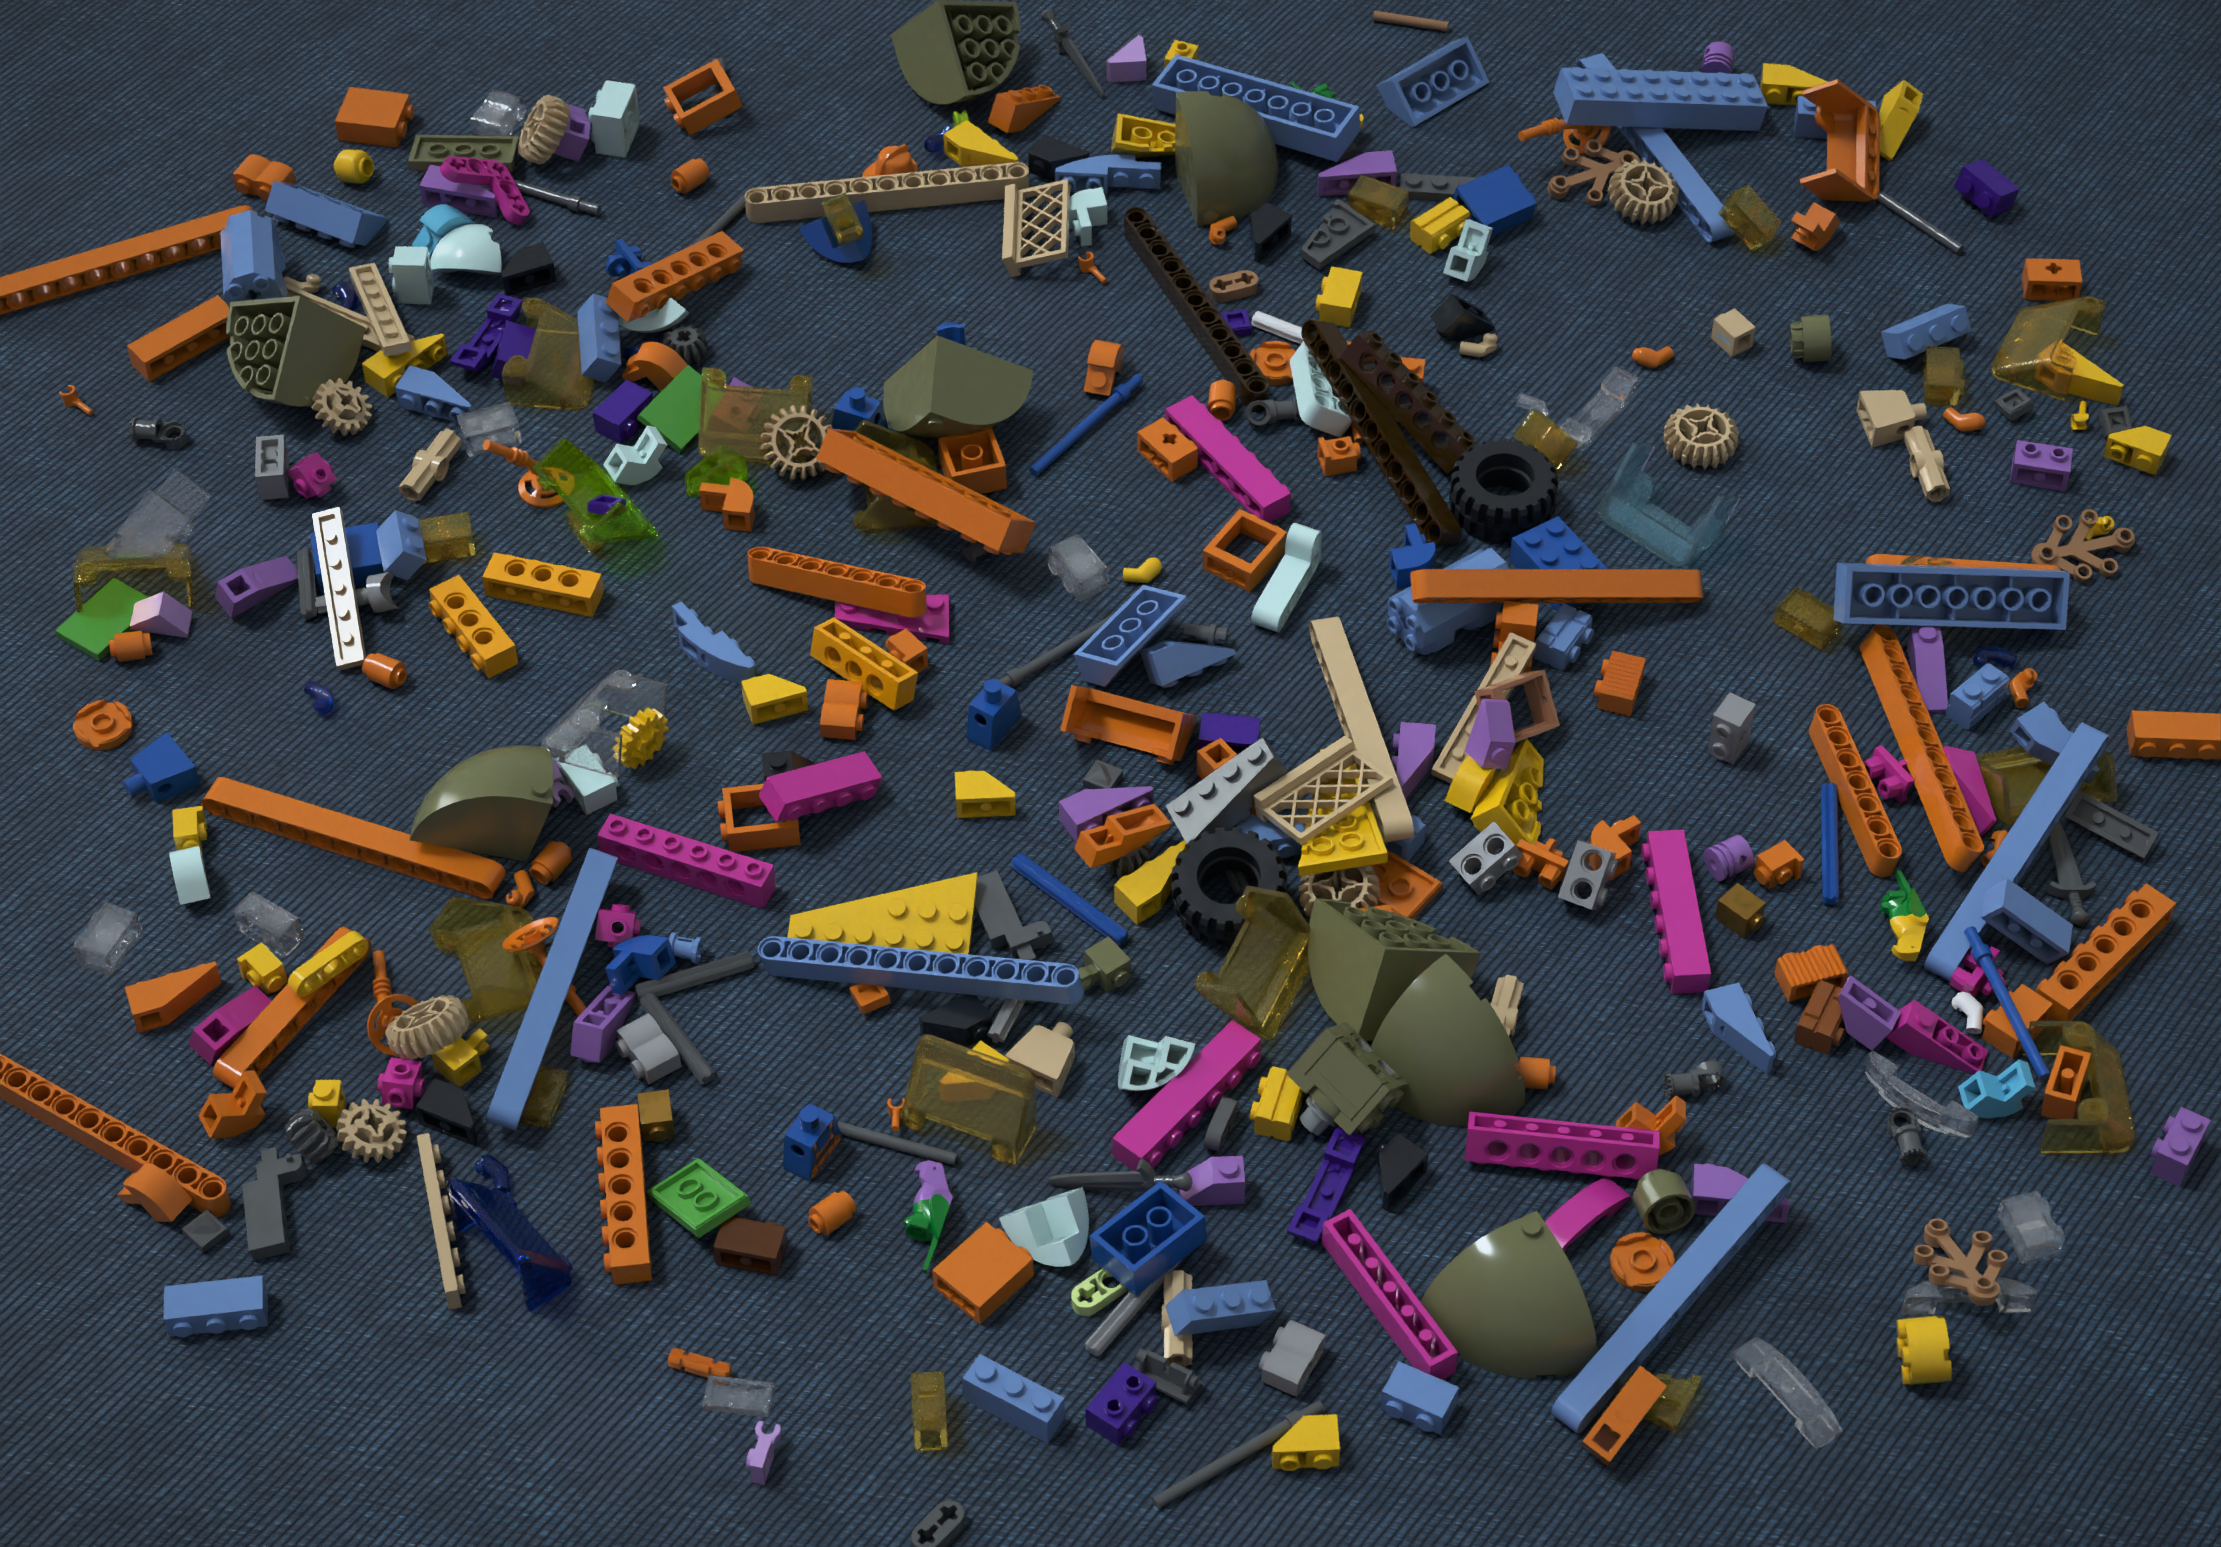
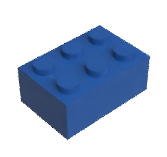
M1559 516L1512 538L1510 562L1517 569H1608ZM1564 603L1549 604L1557 612ZM1565 603V604H1567V605H1569V606H1572V607H1576V606H1578V605H1580V604H1582V603Z
M1162 1181L1158 1182L1089 1235L1092 1259L1136 1296L1207 1241L1205 1216Z

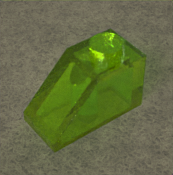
M722 444L718 445L685 474L686 495L690 497L700 496L699 489L701 483L729 485L731 478H737L745 482L748 478L746 457Z

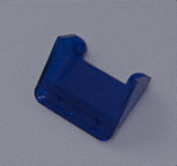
M454 1177L447 1181L457 1229L463 1232L473 1224L480 1228L519 1273L525 1306L530 1312L572 1285L570 1275L572 1265L564 1254L558 1255L517 1209L516 1201L508 1191L503 1193L496 1188Z

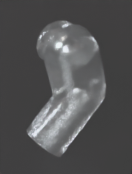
M1523 393L1519 394L1516 405L1528 409L1533 421L1542 423L1547 420L1549 412L1543 400Z

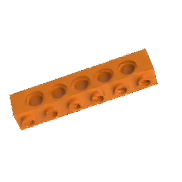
M720 231L612 283L606 304L628 323L637 318H643L647 313L655 309H661L670 297L673 300H680L684 295L692 291H698L703 286L716 282L729 273H735L741 266L740 260L744 249L723 231Z
M2147 883L2138 892L2133 890L2126 898L2124 906L2121 909L2115 908L2110 913L2106 923L2102 927L2098 925L2092 931L2089 940L2085 944H2078L2072 952L2071 958L2067 962L2061 961L2054 970L2053 976L2049 980L2043 979L2037 986L2035 992L2053 1003L2049 1018L2065 1028L2171 922L2176 902Z
M638 1104L600 1108L601 1121H595L596 1139L602 1140V1147H597L598 1166H604V1173H598L600 1192H606V1199L600 1200L602 1219H607L608 1226L602 1227L603 1245H609L610 1252L604 1253L605 1273H612L614 1285L652 1281L641 1121Z

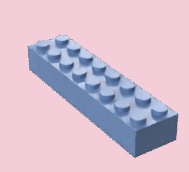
M1177 54L1152 84L1154 109L1176 115V93L1206 91L1214 96L1229 95L1247 103L1263 117L1272 133L1275 144L1338 162L1360 132L1359 106Z
M1561 67L1553 91L1566 125L1759 131L1768 108L1754 75L1747 73L1727 74L1723 72L1702 73L1698 71L1677 72L1673 70L1653 71Z
M1837 563L1833 620L1850 624L2066 630L2070 572L2053 569Z

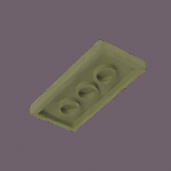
M416 135L408 159L409 170L427 172L430 165L441 167L448 156L496 160L504 164L509 172H513L518 154L519 136Z

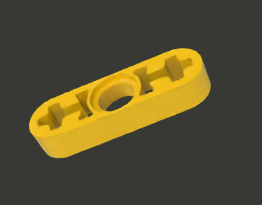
M357 931L345 934L294 970L288 979V986L300 997L310 995L361 959L368 950V941Z

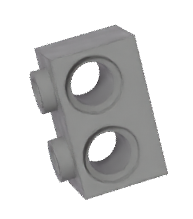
M284 435L256 437L255 479L260 500L288 498L289 476L286 472L289 470V455Z
M1493 821L1454 855L1449 862L1474 891L1480 895L1483 891L1491 889L1495 885L1496 880L1506 871L1514 869L1524 855ZM1504 846L1502 852L1495 855L1496 850ZM1481 866L1478 873L1472 874L1475 868Z
M1578 840L1558 898L1591 910H1597L1598 905L1603 906L1608 894V889L1604 888L1608 876H1614L1618 865V860H1615L1616 853ZM1597 853L1602 859V865L1598 870L1594 871L1589 867L1588 859L1592 854ZM1583 882H1588L1592 887V893L1587 899L1581 898L1578 893V888Z

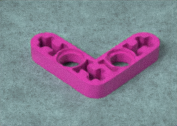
M448 156L441 165L440 173L451 182L488 185L491 193L496 195V202L509 222L521 225L529 215L530 210L509 170L501 162L490 159Z

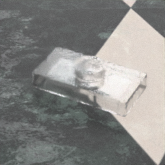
M709 1375L703 1399V1410L769 1417L775 1389L774 1383Z

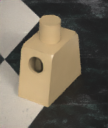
M1902 390L1860 391L1856 411L1871 447L1904 439L1905 432L1914 427L1916 420H1923L1927 417L1925 404L1910 405L1906 393Z
M1058 1022L1053 1030H1049L1041 1025L1034 1026L1005 1055L1010 1062V1076L1057 1098L1075 1058V1043L1069 1039L1073 1034L1072 1028L1064 1022Z

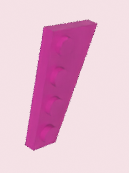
M949 594L926 595V614L914 618L835 601V618L851 629L869 632L873 629L884 630L888 635H894L906 628L918 640L926 641L927 637L939 639V642L942 644L950 645Z

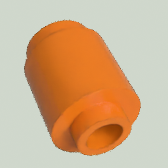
M698 158L696 160L691 159L671 172L672 187L683 194H687L704 183L710 175L707 164Z
M1218 380L1213 382L1209 388L1208 411L1220 421L1230 419L1235 412L1237 388L1232 382Z
M141 630L114 634L115 640H109L111 657H117L118 662L146 659L145 656L152 655L149 632L142 633Z
M381 653L369 654L362 665V673L369 680L391 689H396L403 685L407 678V670L403 662Z
M550 841L531 862L532 867L529 869L531 876L542 885L554 882L573 861L571 849L561 841Z
M1520 1057L1519 1062L1515 1065L1517 1075H1521L1524 1078L1525 1088L1548 1090V1084H1555L1556 1066L1550 1065V1059Z
M845 1191L833 1192L809 1209L808 1223L816 1233L827 1236L852 1219V1214L857 1210L855 1202Z

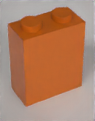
M349 87L335 119L338 140L398 148L402 138L406 137L409 120L412 121L414 118V106L411 105L409 94Z
M985 1222L932 1270L933 1288L980 1325L1034 1276L1033 1257L1027 1249L1021 1246L1018 1247L1011 1242L1003 1230L995 1229Z

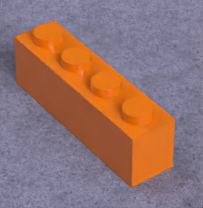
M217 295L128 344L127 349L132 366L150 382L229 338L230 336L226 334L229 312L228 304Z
M2131 711L2126 729L2130 756L2204 760L2221 759V714Z

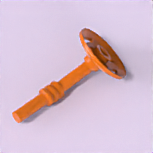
M1552 118L1543 121L1541 125L1519 131L1518 138L1520 141H1525L1542 135H1554L1564 130L1563 139L1566 147H1574L1579 151V155H1586L1585 146L1587 142L1594 139L1599 130H1601L1596 140L1603 146L1610 135L1611 126L1566 125L1564 119ZM1574 135L1576 139L1580 140V146L1572 144L1569 138Z
M489 439L484 441V450L506 458L507 462L526 467L530 470L523 475L518 485L519 495L528 505L537 508H551L564 503L572 495L574 481L570 473L565 469L550 465L542 466L529 457L528 452L516 447L509 448ZM558 474H562L565 477L566 485L559 482ZM528 482L532 483V488L535 490L532 494H529L525 488V484ZM559 492V494L556 495V496H554V497L541 498L542 496H551V495H553V494Z
M546 917L533 921L509 935L504 940L502 947L506 952L529 950L530 953H534L542 967H544L548 952L545 949V940L553 935L558 929L560 922L556 917ZM571 983L565 1000L579 1017L587 1007L576 994V987Z
M377 950L373 952L375 979L372 982L373 997L378 1003L373 1007L368 1017L367 1032L371 1043L377 1050L387 1055L396 1056L389 1046L380 1042L383 1036L386 1037L385 1031L388 1024L394 1021L396 1016L401 1015L403 1011L399 1008H392L391 1002H404L410 1008L412 1005L419 1004V1002L408 995H392L391 982L387 978L385 952ZM380 1011V1014H379V1016H378V1018H377V1023H376L377 1029L374 1030L375 1018H376L378 1012Z

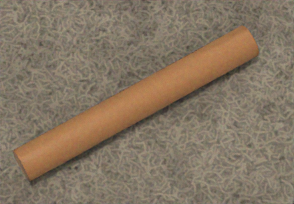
M1375 10L1373 13V21L1444 32H1447L1449 22Z

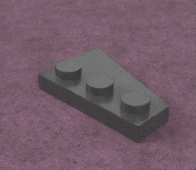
M1337 198L1331 212L1324 216L1323 223L1318 229L1314 230L1301 248V257L1320 270L1374 233L1375 224Z

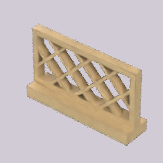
M1068 179L1021 190L1017 189L1016 184L1005 186L1002 260L1010 277L1021 275V268L1068 258L1070 183ZM1063 190L1056 198L1051 197L1055 191ZM1037 196L1031 204L1025 202V198ZM1044 201L1049 202L1043 210L1038 208ZM1056 207L1062 209L1057 215H1050ZM1032 212L1036 214L1030 222L1025 220ZM1046 219L1049 221L1044 227H1037L1042 220ZM1056 225L1061 227L1054 235L1049 233ZM1031 231L1036 233L1030 240L1024 238ZM1043 237L1049 239L1041 247L1036 245ZM1056 243L1061 246L1060 250L1048 251ZM1030 249L1036 251L1033 255L1023 258Z
M1343 736L1253 795L1256 815L1264 823L1270 820L1296 842L1303 845L1393 785V778L1356 751L1353 741L1347 736ZM1355 762L1361 766L1360 770H1345ZM1331 778H1338L1337 785H1322ZM1343 778H1359V784L1342 785ZM1364 778H1377L1380 780L1376 784H1363ZM1315 793L1314 800H1299L1307 794ZM1320 793H1336V799L1319 800ZM1341 793H1357V796L1351 800H1340ZM1318 808H1334V811L1329 815H1317ZM1284 809H1292L1291 815H1278V813ZM1297 809H1313L1312 815H1296ZM1295 824H1311V827L1301 833L1295 828Z

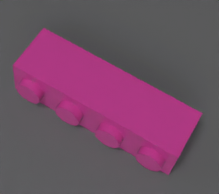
M864 751L769 776L763 785L759 797L777 823L788 819L795 820L800 816L810 813L817 814L825 809L836 806L843 807L850 802L861 799L868 800L876 794L883 777Z

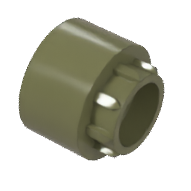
M1828 314L1800 316V321L1790 324V348L1793 358H1802L1803 363L1831 361V329Z
M1657 1169L1643 1175L1637 1183V1188L1633 1194V1202L1646 1229L1656 1234L1672 1233L1684 1227L1693 1218L1696 1204L1684 1179L1680 1175L1669 1170Z

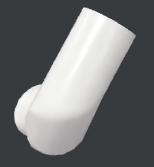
M1958 993L1952 999V1007L1955 1010L1958 1009L1959 1012L1963 1011L1967 1015L1966 1031L1968 1033L1980 1034L1982 1032L1983 1006L1970 993Z

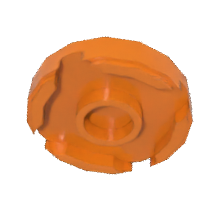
M1268 341L1260 344L1259 348L1256 350L1254 348L1250 352V356L1267 378L1269 385H1285L1293 381L1290 359L1296 351L1292 349V345L1281 341Z
M98 700L87 704L78 711L75 716L76 720L73 723L74 734L78 742L92 750H109L119 746L128 739L133 730V720L128 708L117 701L106 703V700Z
M1645 1232L1630 1233L1620 1238L1611 1252L1609 1262L1611 1273L1617 1282L1629 1290L1651 1292L1675 1264L1673 1251L1667 1242L1661 1238L1658 1240L1651 1237L1652 1234Z

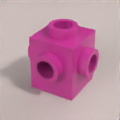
M318 452L304 457L286 472L294 482L295 490L306 499L315 495L318 498L324 496L332 489L329 485L337 479L333 474L331 465L323 460Z
M612 904V909L599 908L595 940L608 941L607 947L614 948L625 940L640 936L641 919H636V912L630 911L629 905ZM621 922L624 930H616L614 923Z
M390 1058L385 1073H380L378 1078L377 1091L382 1092V1105L389 1103L392 1107L414 1108L417 1097L422 1098L425 1088V1079H422V1062Z

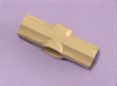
M1922 426L1912 427L1904 434V442L1910 455L1911 474L1914 478L1919 479L1927 499H1930L1931 502H1940L1943 498L1949 496L1950 487L1944 474L1943 455L1940 450H1935L1928 430Z
M450 429L440 431L426 451L419 450L415 455L412 470L399 485L400 494L408 501L416 503L417 500H421L435 480L440 482L445 478L450 460L462 446L461 438Z
M1506 975L1505 977L1498 978L1490 1005L1496 1012L1510 1038L1515 1032L1519 1013L1518 1006L1523 994L1524 983L1520 982L1515 976Z
M1173 1270L1171 1273L1164 1275L1162 1334H1164V1358L1167 1359L1166 1365H1171L1174 1362L1182 1367L1192 1365V1334L1174 1336L1165 1307L1182 1290L1192 1289V1275L1185 1273L1183 1270Z

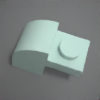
M1102 187L1082 190L1070 197L1069 230L1073 229L1074 236H1079L1081 246L1092 245V226L1107 225V202Z
M1469 219L1466 220L1458 246L1451 247L1443 273L1467 282L1475 279L1486 261L1488 255L1486 249L1493 228Z
M646 426L634 447L616 444L603 465L615 483L627 485L640 484L652 479L663 468L658 459L666 448L667 443L656 427Z
M200 847L169 852L180 905L209 899L210 889Z

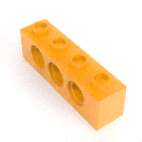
M495 552L482 576L486 596L589 617L594 616L604 594L601 573Z
M460 575L429 589L431 601L428 602L432 614L442 619L446 632L456 637L457 644L463 653L468 652L472 664L477 671L482 670L489 679L518 664L515 644Z
M835 617L814 627L810 652L812 657L848 681L863 682V691H868L869 695L894 711L914 700L918 677L917 671Z

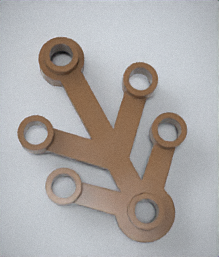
M1591 139L1587 142L1585 146L1586 155L1589 157L1597 156L1610 163L1602 164L1580 156L1576 148L1567 147L1562 155L1563 162L1567 165L1574 164L1587 169V171L1569 177L1562 175L1553 177L1549 182L1547 192L1554 199H1563L1566 197L1569 188L1595 180L1592 189L1587 193L1586 202L1591 206H1598L1603 198L1602 190L1608 175L1614 173L1625 161L1631 163L1636 159L1640 163V159L1631 151L1624 150L1616 153L1602 148L1601 143L1596 139ZM1567 154L1573 155L1574 158L1568 157ZM1591 195L1598 197V199H1593Z
M2086 509L2080 515L2079 525L2068 545L2057 547L2062 535L2066 534L2072 526L2070 517L2059 515L2053 523V531L2047 542L2037 544L2032 550L2031 558L2033 564L2057 566L2062 571L2070 572V576L2076 582L2086 583L2092 575L2090 567L2098 570L2104 577H2112L2118 570V563L2114 559L2106 558L2102 560L2089 552L2113 548L2119 553L2128 552L2135 543V535L2129 528H2119L2115 530L2113 535L2083 541L2089 529L2094 527L2098 520V514L2094 510ZM2084 516L2090 517L2092 521H2087ZM2058 522L2065 523L2067 527L2060 526ZM2121 536L2126 537L2128 540L2122 539ZM2042 553H2046V554H2048L2050 557L2047 558V557H2045ZM2073 557L2084 564L2075 566L2063 558ZM2104 565H2109L2112 570H2107ZM2078 571L2085 572L2086 576H2081Z
M1942 1219L1930 1220L1924 1228L1923 1240L1927 1245L1922 1244L1914 1248V1262L1923 1266L1930 1265L1929 1281L1931 1283L1965 1290L1968 1292L1970 1300L1980 1306H1989L1995 1303L2000 1295V1285L1996 1280L2000 1272L2007 1267L2008 1255L2001 1250L1990 1251L1987 1259L1988 1268L1983 1276H1981L1976 1269L1985 1251L1991 1249L1992 1235L1986 1231L1974 1232L1972 1235V1248L1966 1257L1951 1239V1230L1947 1222ZM1932 1247L1942 1248L1949 1258L1935 1255ZM1949 1271L1962 1274L1965 1278L1950 1275Z

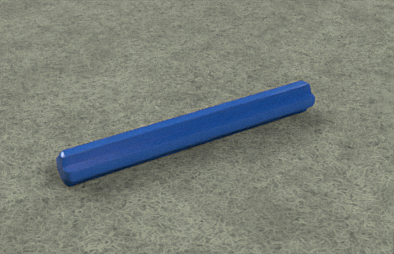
M1824 783L1821 786L1822 897L1825 905H1836L1839 902L1837 785L1835 783Z
M1018 853L1012 859L1013 869L1105 937L1109 936L1118 946L1127 941L1128 931L1026 855Z

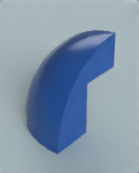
M864 200L799 228L805 240L815 251L837 262L852 263L864 260L871 250L872 225Z

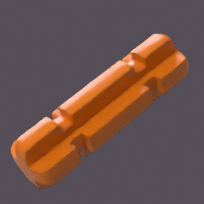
M678 1348L671 1350L668 1357V1365L670 1367L680 1370L684 1367L686 1372L707 1378L714 1376V1380L720 1382H727L731 1375L732 1369L729 1363L722 1361L714 1363L715 1359L689 1352L687 1355L685 1350Z

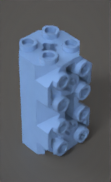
M252 210L231 215L227 220L225 229L223 227L220 233L223 296L228 306L230 307V302L288 297L287 286L282 271L286 268L285 255L279 244V234L272 218L265 215L264 218L257 216V212Z
M1487 548L1485 550L1479 549L1444 569L1509 568L1506 562L1492 548ZM1410 586L1389 598L1388 615L1390 618L1387 619V625L1393 634H1397L1405 642L1406 647L1410 651L1416 650L1419 654L1428 655L1454 643L1456 630L1462 627L1466 630H1474L1496 620V614L1500 612V608L1504 603H1413Z

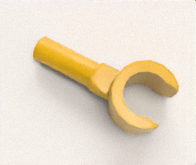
M2086 401L2080 402L2079 414L2071 415L2072 430L2087 429L2086 421L2089 418V414L2086 413Z

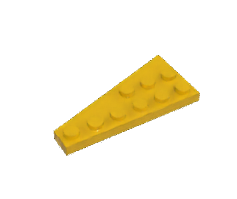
M1354 763V764H1352L1351 766H1349L1348 768H1346L1345 770H1358V769H1357L1356 763ZM1331 778L1322 785H1337L1338 778ZM1343 778L1342 785L1359 784V778ZM1320 793L1319 800L1336 799V793ZM1341 793L1340 800H1351L1357 796V793ZM1369 801L1302 845L1298 876L1340 871L1388 862V853ZM1318 808L1317 815H1329L1334 811V808ZM1309 809L1308 815H1312L1313 809ZM1306 824L1305 830L1311 827V824Z
M978 873L790 915L788 938L970 955Z

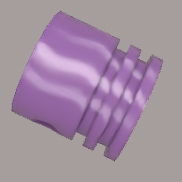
M1718 41L1709 44L1705 49L1701 72L1731 74L1735 57L1734 49L1725 42Z
M1740 835L1732 836L1704 850L1705 865L1709 873L1717 881L1728 879L1754 865L1752 850L1748 842Z

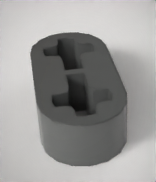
M1224 1096L1221 1098L1206 1132L1205 1148L1217 1152L1222 1150L1236 1119L1239 1101Z
M946 1500L939 1503L912 1531V1547H945L964 1526V1510L960 1503L954 1500ZM953 1513L955 1514V1521H953L952 1519H948L944 1522V1514H946L947 1516H951ZM932 1535V1544L929 1542L921 1544V1537L928 1539Z

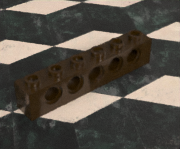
M1373 330L1359 333L1341 354L1340 358L1447 475L1452 474L1454 464L1458 461V458L1465 451L1469 452V448L1477 444L1474 441V437L1456 422V418L1451 412L1445 410L1438 402L1437 396L1422 385L1419 377L1402 363L1401 357L1388 348L1382 336ZM1446 435L1449 439V444L1446 441Z

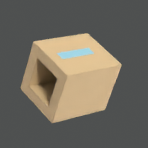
M1734 308L1714 319L1711 339L1733 357L1753 346L1756 327Z

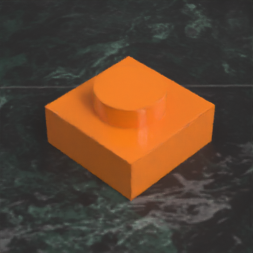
M858 983L849 987L851 997L863 1015L891 1003L889 994L882 985L875 986Z

